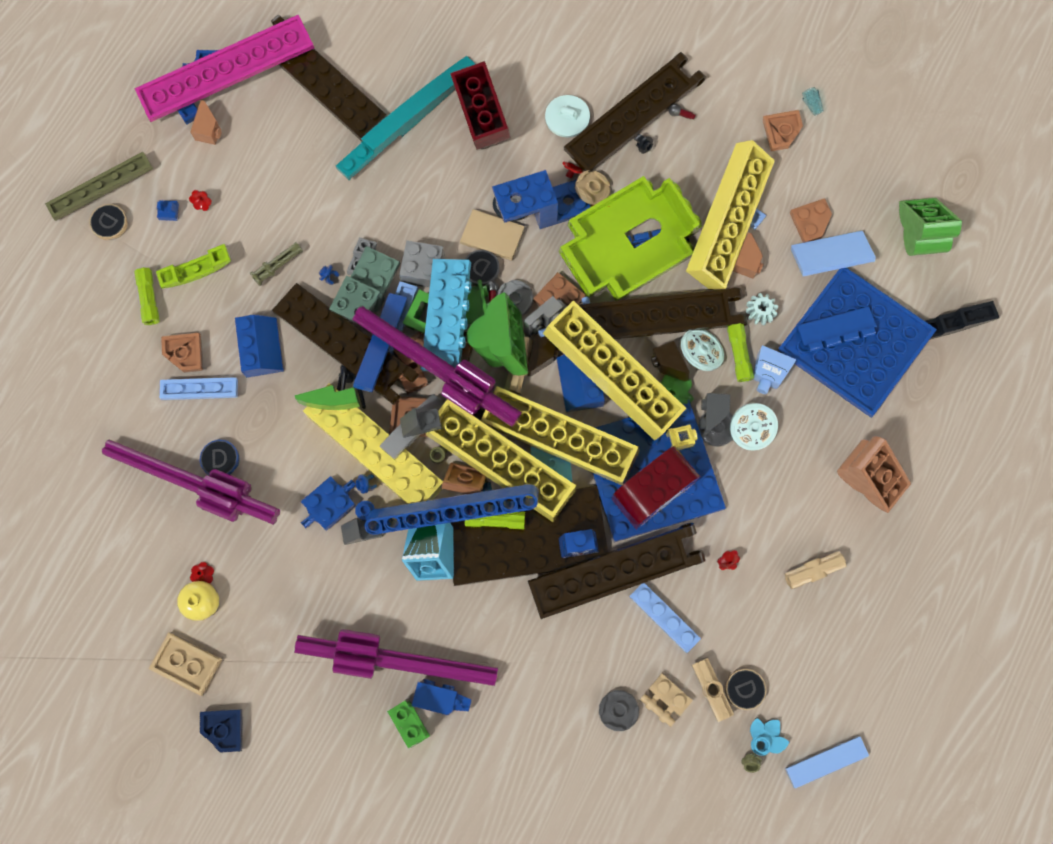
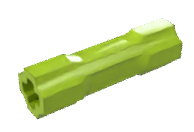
M146 267L136 269L134 274L139 292L142 323L144 325L158 324L160 319L153 289L152 270Z
M732 324L728 326L727 331L733 351L737 382H748L753 380L754 373L749 359L744 324Z
M525 512L465 520V526L524 529Z

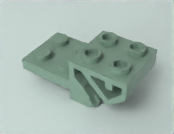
M366 246L351 277H345L329 309L353 321L352 318L359 307L363 306L372 313L378 312L400 262Z

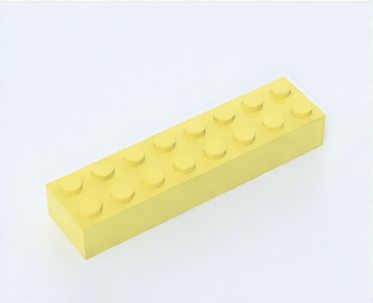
M753 140L736 143L686 269L687 273L709 290L726 289L775 161Z
M572 301L543 332L561 352L654 440L663 435L686 409L681 402L575 301Z
M306 407L303 410L312 422L406 504L433 500L441 492L443 481L406 449L394 460L380 448V445L389 434L358 407L346 410H322Z
M496 386L493 394L522 412L516 424L511 427L485 410L480 420L484 424L500 433L617 484L623 485L626 482L640 451L638 446Z
M447 399L438 411L442 429L427 432L426 435L502 488L527 484L535 485L539 490L538 504L534 510L554 522L574 494L576 485Z

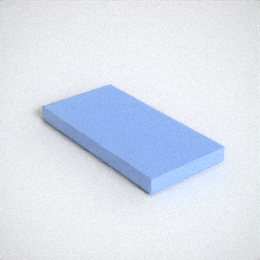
M863 231L791 245L792 254L802 276L875 262L876 258Z

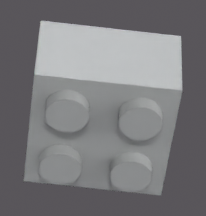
M406 240L399 274L401 282L430 288L433 259H444L443 246Z

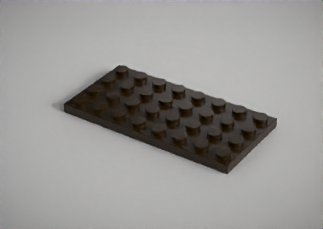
M597 486L576 489L554 522L534 509L520 511L525 512L524 529L489 526L471 527L465 526V520L451 522L454 546V587L554 572L608 553ZM589 529L596 533L598 553L567 558L561 557L559 538L563 534Z

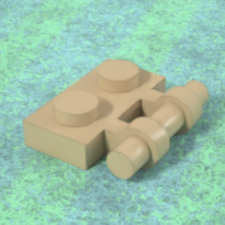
M662 673L648 688L654 694L652 698L646 694L640 698L645 704L644 707L648 710L651 709L659 716V720L662 723L665 722L670 727L676 722L670 716L671 713L674 711L678 716H681L693 701ZM659 699L668 706L665 711L656 704Z

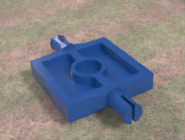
M331 476L301 501L307 508L309 516L300 523L307 528L315 521L324 530L330 529L356 506L348 494L356 486L351 479L342 487Z

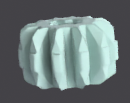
M759 293L757 297L752 296L751 301H748L746 304L748 307L746 313L750 314L748 319L752 320L754 318L755 324H758L759 321L762 325H765L766 321L771 323L773 317H776L778 314L776 312L778 305L774 304L775 298L770 300L768 299L769 294L763 297L762 293Z

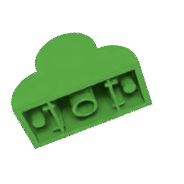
M937 198L899 201V215L901 224L904 227L903 239L907 254L915 256L948 253L952 248L953 238L958 237L960 234L962 220Z
M504 292L490 301L486 309V315L479 317L470 325L467 331V341L488 365L492 367L504 366L511 374L521 376L528 374L522 312Z

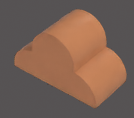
M877 436L872 437L870 441L861 440L837 470L838 475L844 482L856 491L864 494L873 505L886 513H889L911 485L887 441Z

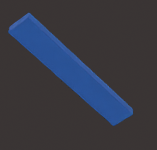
M389 293L380 318L397 329L407 303V297ZM374 334L353 384L354 388L372 393L390 348L389 344Z

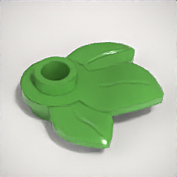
M667 375L663 377L661 384L683 405L687 404L688 400L690 403L694 400L693 396L688 393L692 386L691 379L685 382Z

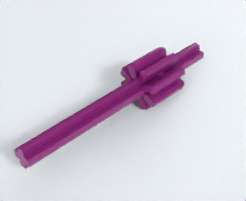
M362 306L356 310V314L352 318L353 321L444 381L441 392L442 396L470 415H474L483 407L511 427L516 424L522 412L492 393L496 383L494 378L467 360H463L455 368Z
M110 439L105 442V447L102 448V454L197 493L199 495V498L196 500L197 507L231 522L237 521L239 515L246 513L274 525L277 522V517L280 515V509L249 496L252 487L247 481L217 469L211 470L210 475H206L203 478Z
M342 629L339 632L338 641L297 635L294 653L333 659L332 671L338 674L372 679L375 667H382L495 686L498 668L381 649L379 648L380 636L375 634Z

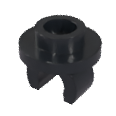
M638 134L634 138L638 142L636 146L640 153L645 154L652 149L653 139L650 136L644 137Z

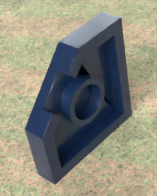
M242 709L200 712V734L207 738L220 753L242 751Z

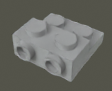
M552 296L524 320V332L530 337L533 334H538L539 330L543 329L542 326L547 328L566 308L564 303Z

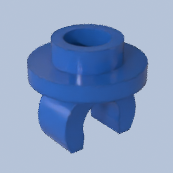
M332 265L328 267L323 266L319 272V280L323 281L325 279L327 284L332 285L334 282L330 280V275L333 274L335 277H338L339 273L332 270Z
M361 474L358 476L356 487L362 494L372 491L377 487L376 484L370 485L368 480L374 478V475L365 476Z
M361 501L357 504L355 513L359 519L367 520L369 512L374 510L375 507L369 501Z

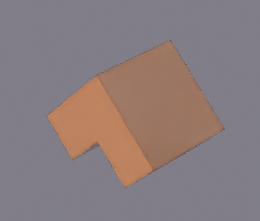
M413 360L404 363L419 374V377L413 383L402 375L399 377L407 395L429 385L419 364Z

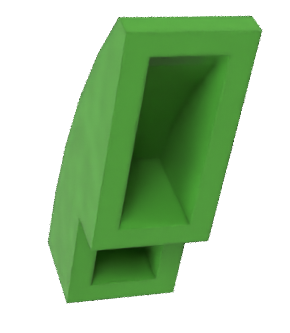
M331 385L295 395V399L299 404L316 409L346 410L360 407L354 387L336 392L334 386Z

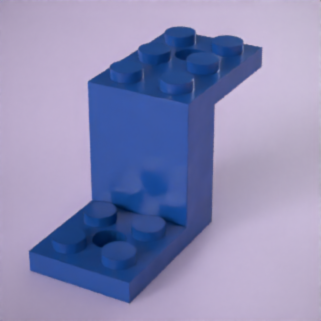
M546 170L492 186L504 223L534 214L539 229L569 221L590 208V204L584 202L577 195L575 189L576 180L552 187ZM517 195L521 197V201L514 203L511 201V198ZM565 198H571L574 202L570 205H567L563 202V200Z

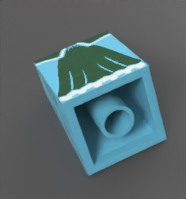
M451 523L408 529L402 562L416 581L453 579L454 546L453 526Z

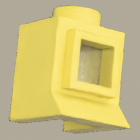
M691 425L668 429L666 436L670 437L671 447L675 446L678 450L693 447L695 440H698L696 430L691 429Z

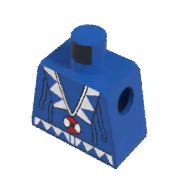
M592 529L565 533L559 538L562 558L599 552L596 533Z

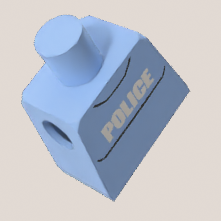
M762 345L758 351L753 372V379L759 382L756 390L759 393L767 394L770 387L777 389L796 359Z

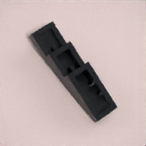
M994 301L960 308L956 312L939 315L925 322L937 329L929 339L931 340L997 320L1000 317Z

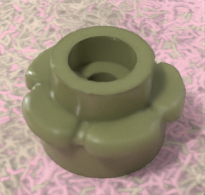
M747 754L741 760L747 772L754 773L761 768L762 759L756 754Z

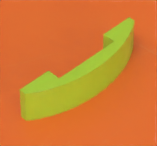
M222 244L207 250L208 254L175 267L172 264L156 271L161 288L165 289L187 284L221 269L231 262L226 245Z

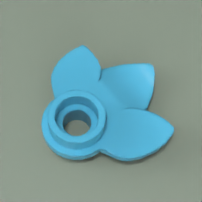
M756 718L750 726V733L753 738L751 740V749L755 754L759 756L767 755L769 752L778 754L786 749L789 741L779 737V720H770L763 724L761 720ZM759 741L764 743L762 749H759L757 746Z

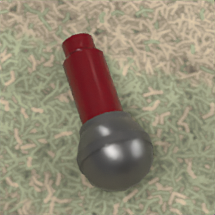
M672 104L669 107V114L671 116L695 119L696 114L681 109L678 104Z
M490 281L486 285L489 293V302L496 297L499 285L495 281Z

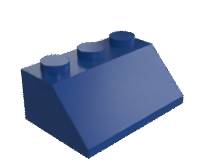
M260 315L236 317L235 325L241 372L245 377L249 378L284 372L277 318Z
M565 354L557 357L566 413L603 407L605 402L603 391Z

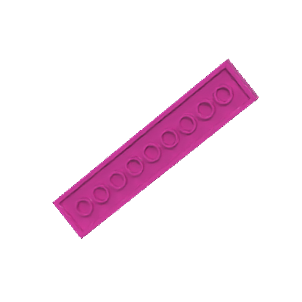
M298 14L134 89L149 121L153 122L314 49V45Z

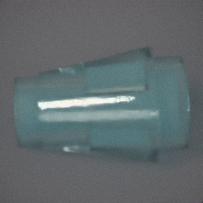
M812 87L802 93V100L814 116L824 111L819 90Z

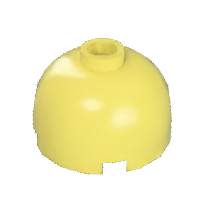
M194 581L185 585L180 590L177 597V606L184 617L193 621L205 620L216 612L219 606V595L210 583Z

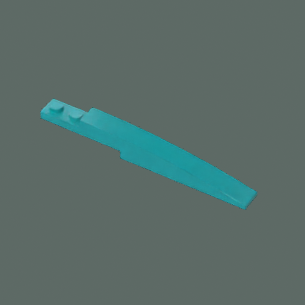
M465 56L421 88L361 138L362 142L336 165V169L348 180L354 177L398 136L401 135L403 137L456 90L450 73L475 65V63L468 56Z

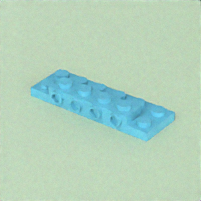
M433 259L423 347L456 368L461 362L462 348H465L466 344L464 330L467 329L468 325L466 311L469 310L468 293L471 292V281H469L471 261ZM421 366L422 371H428Z

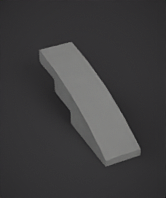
M432 394L416 410L418 413L436 408L439 411L444 402ZM400 424L384 440L380 448L395 460L420 434L404 438Z

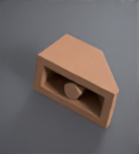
M201 100L190 133L195 141L216 145L217 139L221 137V128L205 101Z
M749 232L745 237L733 272L753 279L756 273L760 274L763 263H761L763 255L752 234Z

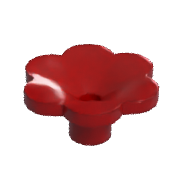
M563 161L562 164L568 169L565 175L568 178L572 179L574 173H583L580 167L575 166L571 162Z
M194 190L189 197V201L196 210L207 211L212 204V200L205 191Z
M736 550L726 551L717 560V563L721 570H735L737 568L736 563L739 562L740 557Z
M201 562L199 565H194L191 568L190 580L192 582L205 581L211 583L213 581L214 568L208 566L206 562Z

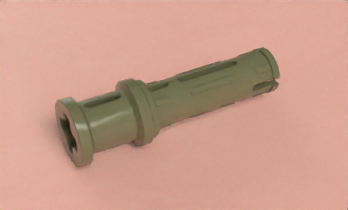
M295 242L270 262L266 261L262 263L259 269L254 272L251 271L250 275L261 286L264 280L270 276L273 277L276 270L303 252V250Z

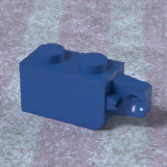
M423 679V683H417L412 702L413 707L445 715L453 713L454 710L469 712L471 699L454 691V686L443 684L441 688L434 686V681Z

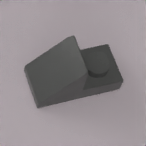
M414 408L400 418L404 438L442 429L437 408L420 413Z
M355 519L341 525L344 545L381 538L383 535L368 533L364 526L366 520L359 521Z

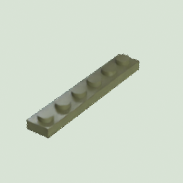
M141 152L50 200L45 205L52 218L57 221L147 173L153 167L145 153Z

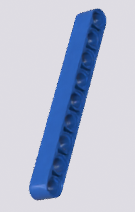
M527 484L374 509L369 512L364 526L365 530L370 534H382L531 510L538 504L539 490L535 485Z

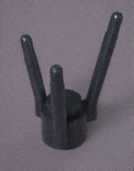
M342 365L340 366L337 384L338 391L345 390L346 383H351L356 378L353 373ZM358 389V394L362 408L365 409L366 405L362 390Z

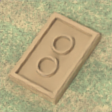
M473 209L460 244L477 250H487L495 256L512 261L522 237L524 226L510 221L504 223L501 218Z
M168 632L149 669L203 696L222 659Z

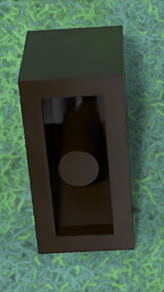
M534 336L528 376H533L553 363L554 356L558 357L559 349L547 337Z
M674 341L653 348L651 362L654 367L658 368L660 373L685 382L689 380L690 371Z

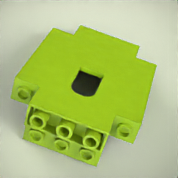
M642 176L569 220L567 226L575 238L562 245L559 249V254L587 297L590 298L607 287L615 301L622 300L691 258L693 246L685 239L699 232L702 228V221L692 211L690 202L682 196L681 188L670 178L666 179L661 187L654 191L651 181L646 180ZM649 219L658 221L661 226L660 233L634 248L625 233Z

